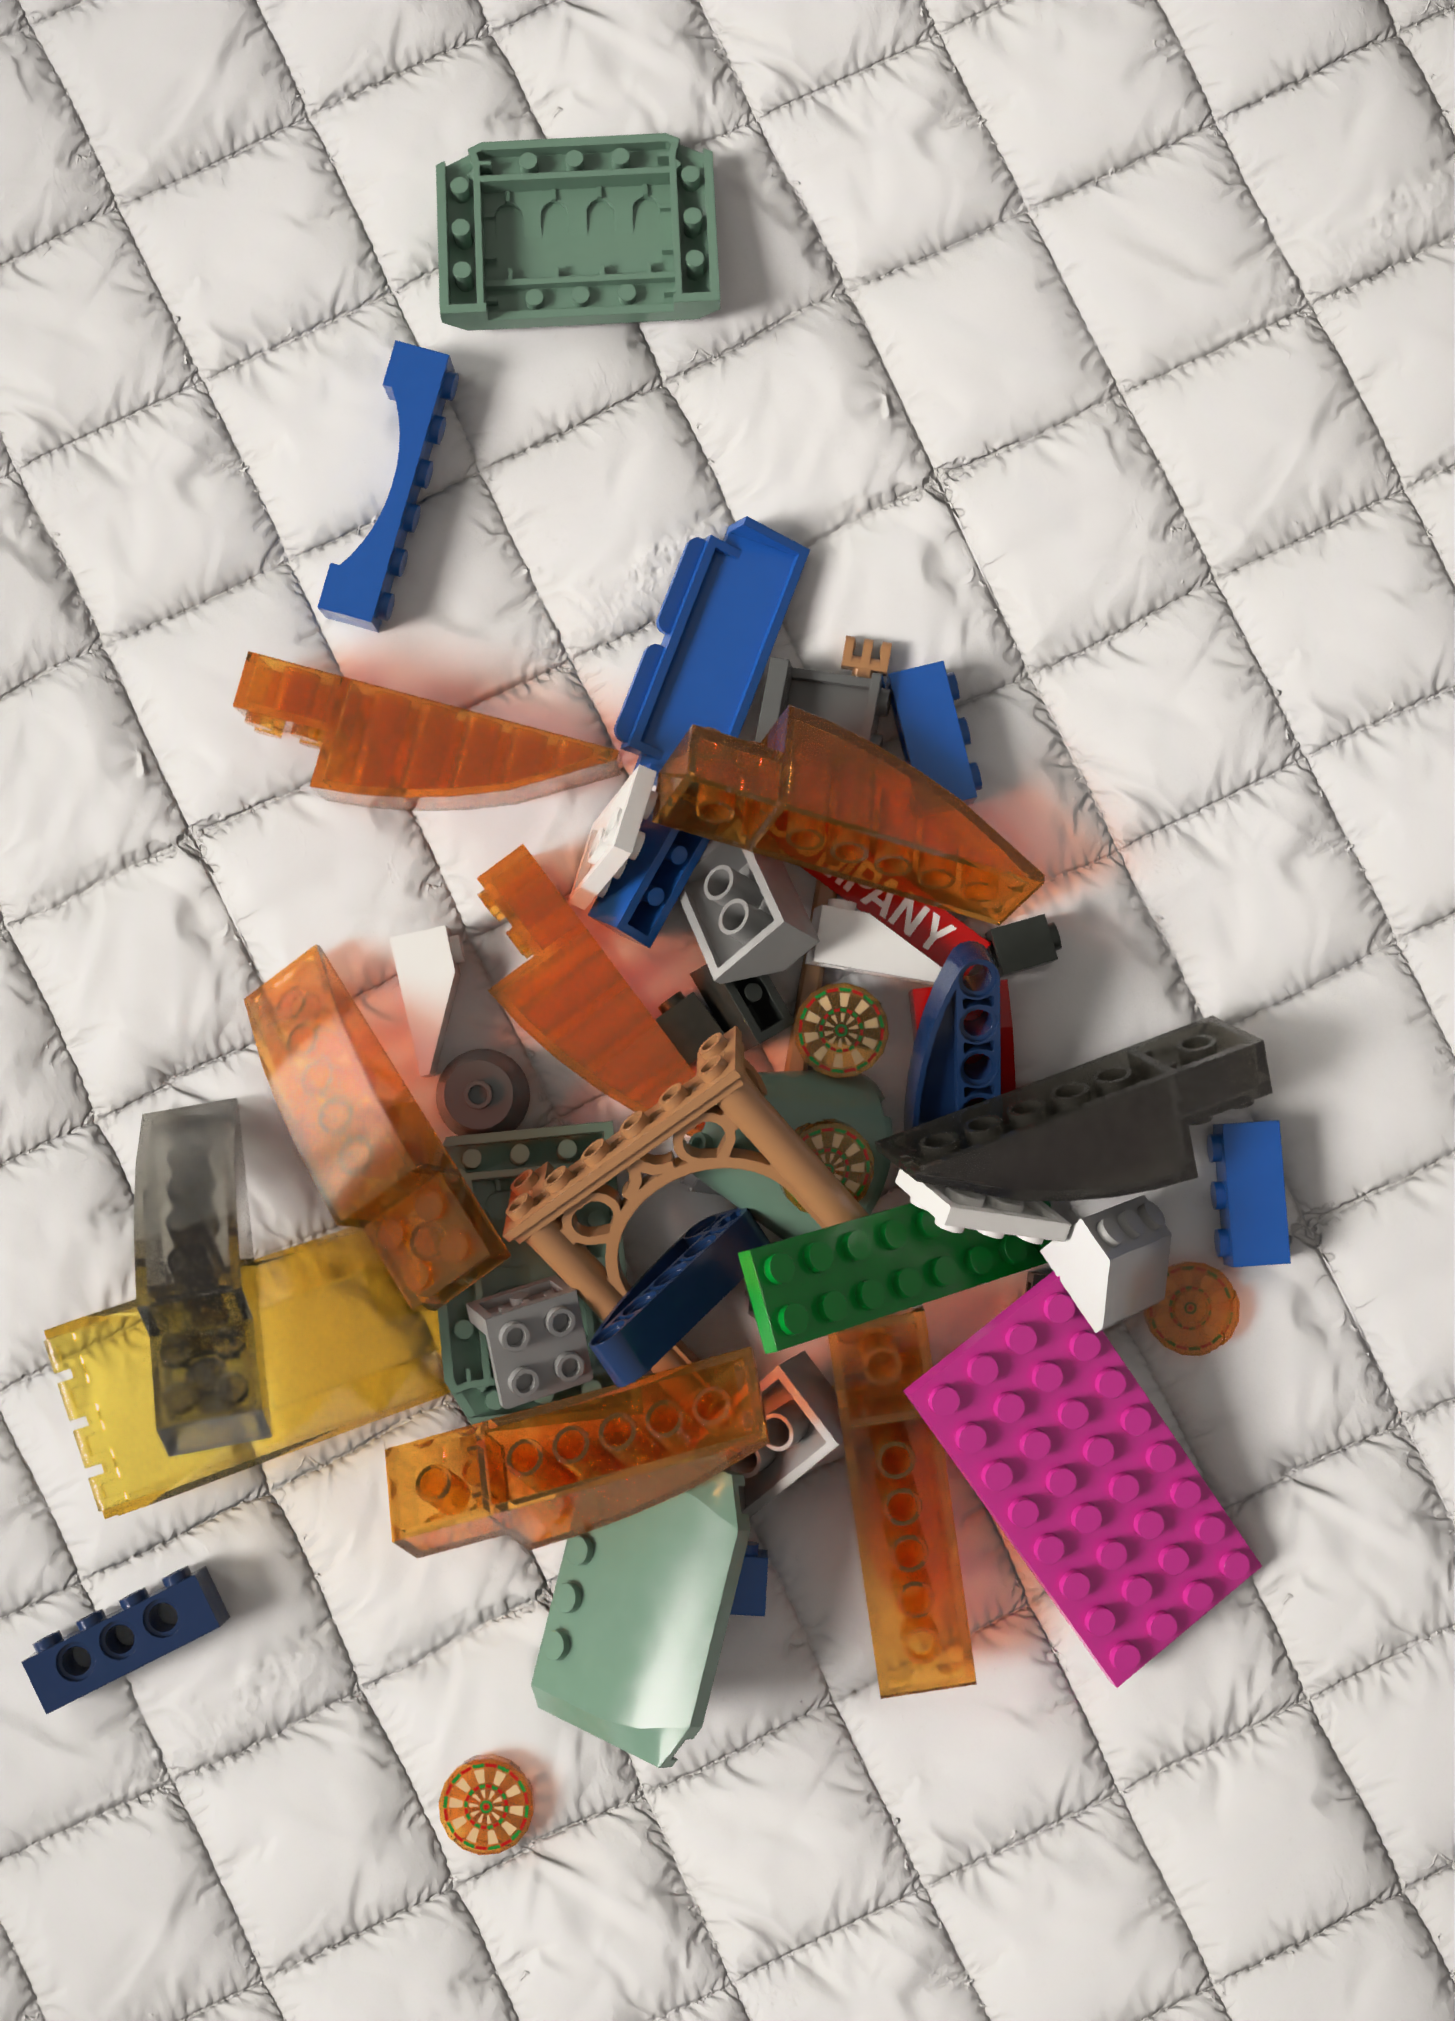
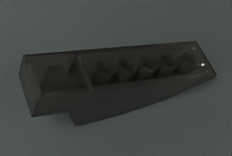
M1212 1015L875 1141L876 1150L917 1182L1016 1201H1077L1112 1198L1160 1189L1198 1178L1189 1125L1208 1123L1213 1119L1214 1115L1230 1109L1249 1107L1254 1104L1255 1099L1273 1093L1264 1040Z
M237 1098L142 1114L134 1188L136 1306L150 1337L156 1430L169 1457L271 1438L272 1427Z

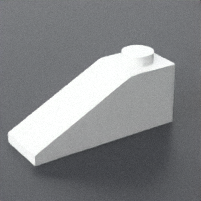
M829 899L828 906L821 905L814 908L812 926L820 942L807 952L805 964L929 986L934 985L942 967L870 913L856 911L857 903L841 899Z
M446 925L390 937L419 1075L425 1078L436 1075L461 976L458 963L466 962L460 935L452 936L451 929Z

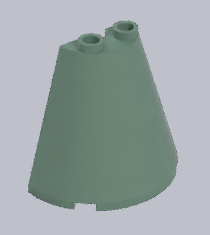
M832 1069L830 1071L758 1072L767 1089V1095L764 1097L801 1138L808 1134L809 1138L804 1142L814 1153L824 1149V1152L817 1156L824 1163L820 1155L825 1154L826 1163L824 1164H831L834 1168L833 1174L842 1176L841 1180H839L840 1182L843 1178H846V1172H849L848 1178L843 1185L853 1197H857L856 1200L870 1215L883 1191L890 1168L893 1146L892 1121L890 1117L884 1116L881 1102L885 1097L876 1083L857 1071L845 1073L844 1070L846 1069H840L843 1070V1073L831 1072ZM706 1122L703 1130L695 1133L690 1138L688 1144L699 1149L717 1148L725 1132L717 1123ZM738 1128L733 1148L747 1149L760 1153ZM833 1128V1131L822 1132V1129ZM835 1128L846 1130L845 1134L836 1132ZM819 1129H820V1131H821L820 1133L815 1134V1135H813V1136H810V1135H809V1133H812V1132L817 1131V1130H819ZM847 1131L856 1136L857 1138L854 1140L853 1138L848 1136L846 1134ZM834 1133L844 1135L838 1148L832 1147ZM821 1134L823 1148L817 1150L811 1138ZM859 1139L865 1148L862 1149L856 1140ZM855 1142L860 1151L848 1157L845 1152ZM832 1148L842 1152L848 1159L849 1171H846V1166L848 1165H846L845 1160L839 1154H837V1151L836 1153L831 1152L830 1149V1152H825V1149ZM864 1149H866L869 1160H866L863 1152ZM830 1154H835L830 1163ZM839 1158L842 1159V1162L834 1165ZM866 1161H870V1172H866ZM864 1162V1172L851 1171V1165ZM845 1166L844 1171L835 1170L836 1168ZM732 1168L710 1169L692 1173V1175L738 1208H748L756 1221L783 1240L822 1229L802 1205L794 1199L790 1192L776 1181L764 1175ZM866 1174H869L866 1185H864L863 1182ZM848 1179L860 1184L855 1193L845 1186ZM861 1186H865L860 1195L857 1196L856 1194Z

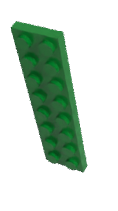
M1040 1166L994 1178L1020 1183L1052 1208ZM908 1203L738 1253L763 1348L765 1354L1046 1264L1048 1262L1040 1250L1052 1240L1044 1239L1042 1244H1033L1022 1240L1016 1235L1004 1234L1002 1239H996L986 1236L977 1230L964 1228L963 1233H953L937 1226L934 1222L935 1217L927 1210Z

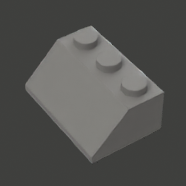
M739 820L735 821L705 848L679 895L680 902L713 980L719 984L785 971L820 942L773 840Z
M1145 1195L1080 1219L1070 1227L1065 1242L1051 1241L1040 1250L1056 1276H1060V1282L1095 1333L1142 1312L1165 1299L1172 1234L1165 1225L1162 1211L1153 1202L1148 1201Z
M804 1350L778 1365L687 1442L684 1447L691 1456L744 1475L745 1486H739L742 1514H749V1518H751L843 1443L834 1389Z

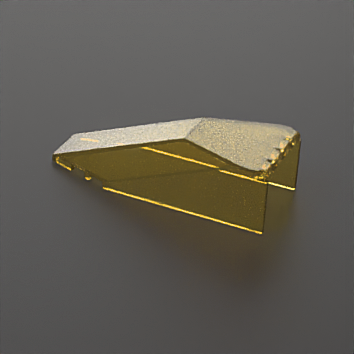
M385 1215L44 1330L47 1339L44 1341V1345L54 1374L71 1368L73 1375L72 1379L57 1383L68 1419L72 1421L86 1416L89 1424L73 1430L84 1468L102 1464L104 1470L103 1473L88 1478L98 1512H103L104 1519L115 1515L120 1516L439 1398L450 1392L443 1376L429 1215Z

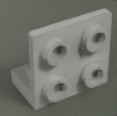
M553 1275L466 1303L469 1321L486 1335L500 1405L504 1409H510L590 1382L593 1379L577 1290L569 1287L558 1276Z

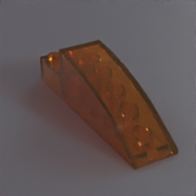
M250 651L247 653L233 707L245 717L244 723L254 726L255 732L281 739L283 732H286L291 736L299 738L300 744L320 750L310 787L326 801L407 811L472 810L515 805L619 776L622 774L624 767L620 751Z
M788 705L760 743L736 738L711 727H701L692 724L658 773L656 786L658 796L653 809V823L998 926L1045 883V875L957 796L880 746L833 722L792 705Z
M524 844L477 878L484 888L477 894L478 897L499 922L506 917L512 925V928L506 932L507 936L526 959L531 957L488 990L529 1035L557 1060L596 1089L634 1112H646L658 1103L660 1096L670 1086L676 1083L683 1085L696 1076ZM706 1122L698 1124L694 1129L689 1130L686 1135L692 1137L695 1133L701 1132Z
M315 944L244 998L264 1073L293 1142L336 1225L363 1228L411 1310H438L511 1257L507 1247L320 945Z
M921 1304L826 1335L833 1378L832 1387L835 1392L843 1437L841 1450L881 1699L977 1684L945 1451L903 1391L933 1367L926 1314Z
M751 1346L643 1376L621 1388L611 1385L385 1449L392 1542L418 1559L507 1534L530 1551L614 1523L696 1487L770 1443L754 1349Z

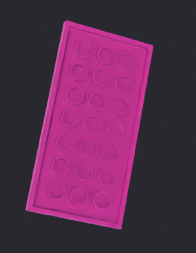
M1054 1271L903 1390L1107 1679L1117 1688L1262 1567L1103 1330L1098 1333L1094 1332L1060 1282V1276H1056Z

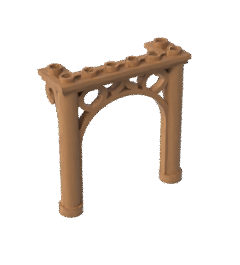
M734 1026L723 1035L716 1033L710 1036L700 1046L697 1053V1072L695 1077L683 1085L676 1083L670 1086L660 1096L656 1105L644 1113L637 1111L630 1115L622 1123L619 1131L606 1141L600 1138L591 1143L585 1149L581 1158L568 1168L560 1166L554 1170V1167L547 1161L535 1171L528 1169L522 1172L510 1186L511 1193L506 1209L502 1236L508 1243L514 1239L519 1244L526 1241L569 1287L577 1290V1295L604 1321L631 1288L624 1276L619 1260V1243L628 1221L649 1196L678 1178L695 1172L721 1168L743 1169L756 1172L782 1185L821 1228L869 1214L764 1097L767 1095L766 1086L756 1069L744 1058L742 1032L737 1026ZM702 1122L717 1123L725 1132L717 1148L699 1149L692 1147L686 1142L684 1136L689 1130L694 1129ZM738 1128L760 1153L747 1149L733 1148ZM673 1135V1146L678 1156L677 1158H675L672 1151L663 1155L648 1153ZM626 1169L629 1179L622 1186L621 1196L624 1198L621 1200L619 1192L611 1186L605 1185V1183ZM596 1201L605 1203L613 1212L611 1223L592 1227L580 1224L575 1214L585 1204ZM606 1243V1268L585 1245ZM682 1340L650 1369L680 1401V1409L695 1423L703 1422L712 1417L727 1399V1387Z

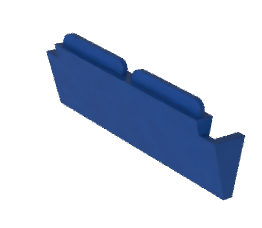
M748 516L729 525L723 541L710 535L704 539L696 537L686 543L656 620L658 630L665 634L661 645L652 644L644 650L614 727L616 738L623 742L620 749L639 755L634 770L639 764L657 772L653 785L705 804L714 803L810 549Z

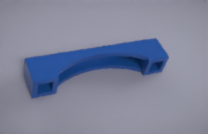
M395 340L383 381V387L389 399L396 401L399 417V452L393 483L380 516L363 542L340 565L330 563L317 606L325 618L379 633L382 620L388 621L391 617L395 595L390 592L395 576L401 577L405 570L408 551L403 549L407 533H414L419 522L421 508L420 505H416L421 488L427 489L432 477L433 461H429L433 444L440 445L446 427V417L442 416L446 400L452 401L458 387L459 374L455 373L450 355Z

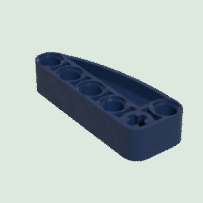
M966 941L958 944L948 955L934 982L915 1037L907 1076L904 1105V1144L913 1167L976 1175L989 1172L1000 1161V975L988 950L984 945L975 941ZM976 964L983 965L981 971L976 975L964 976L965 971L969 967ZM983 1010L978 1018L964 1020L971 1011ZM984 1054L982 1058L975 1063H965L967 1059L972 1055ZM974 1098H983L975 1106H966ZM937 1145L930 1152H920L926 1146Z
M736 1208L714 1214L692 1226L640 1277L600 1325L589 1346L616 1387L627 1386L646 1374L744 1279L738 1256L739 1252L770 1244V1241L748 1208Z

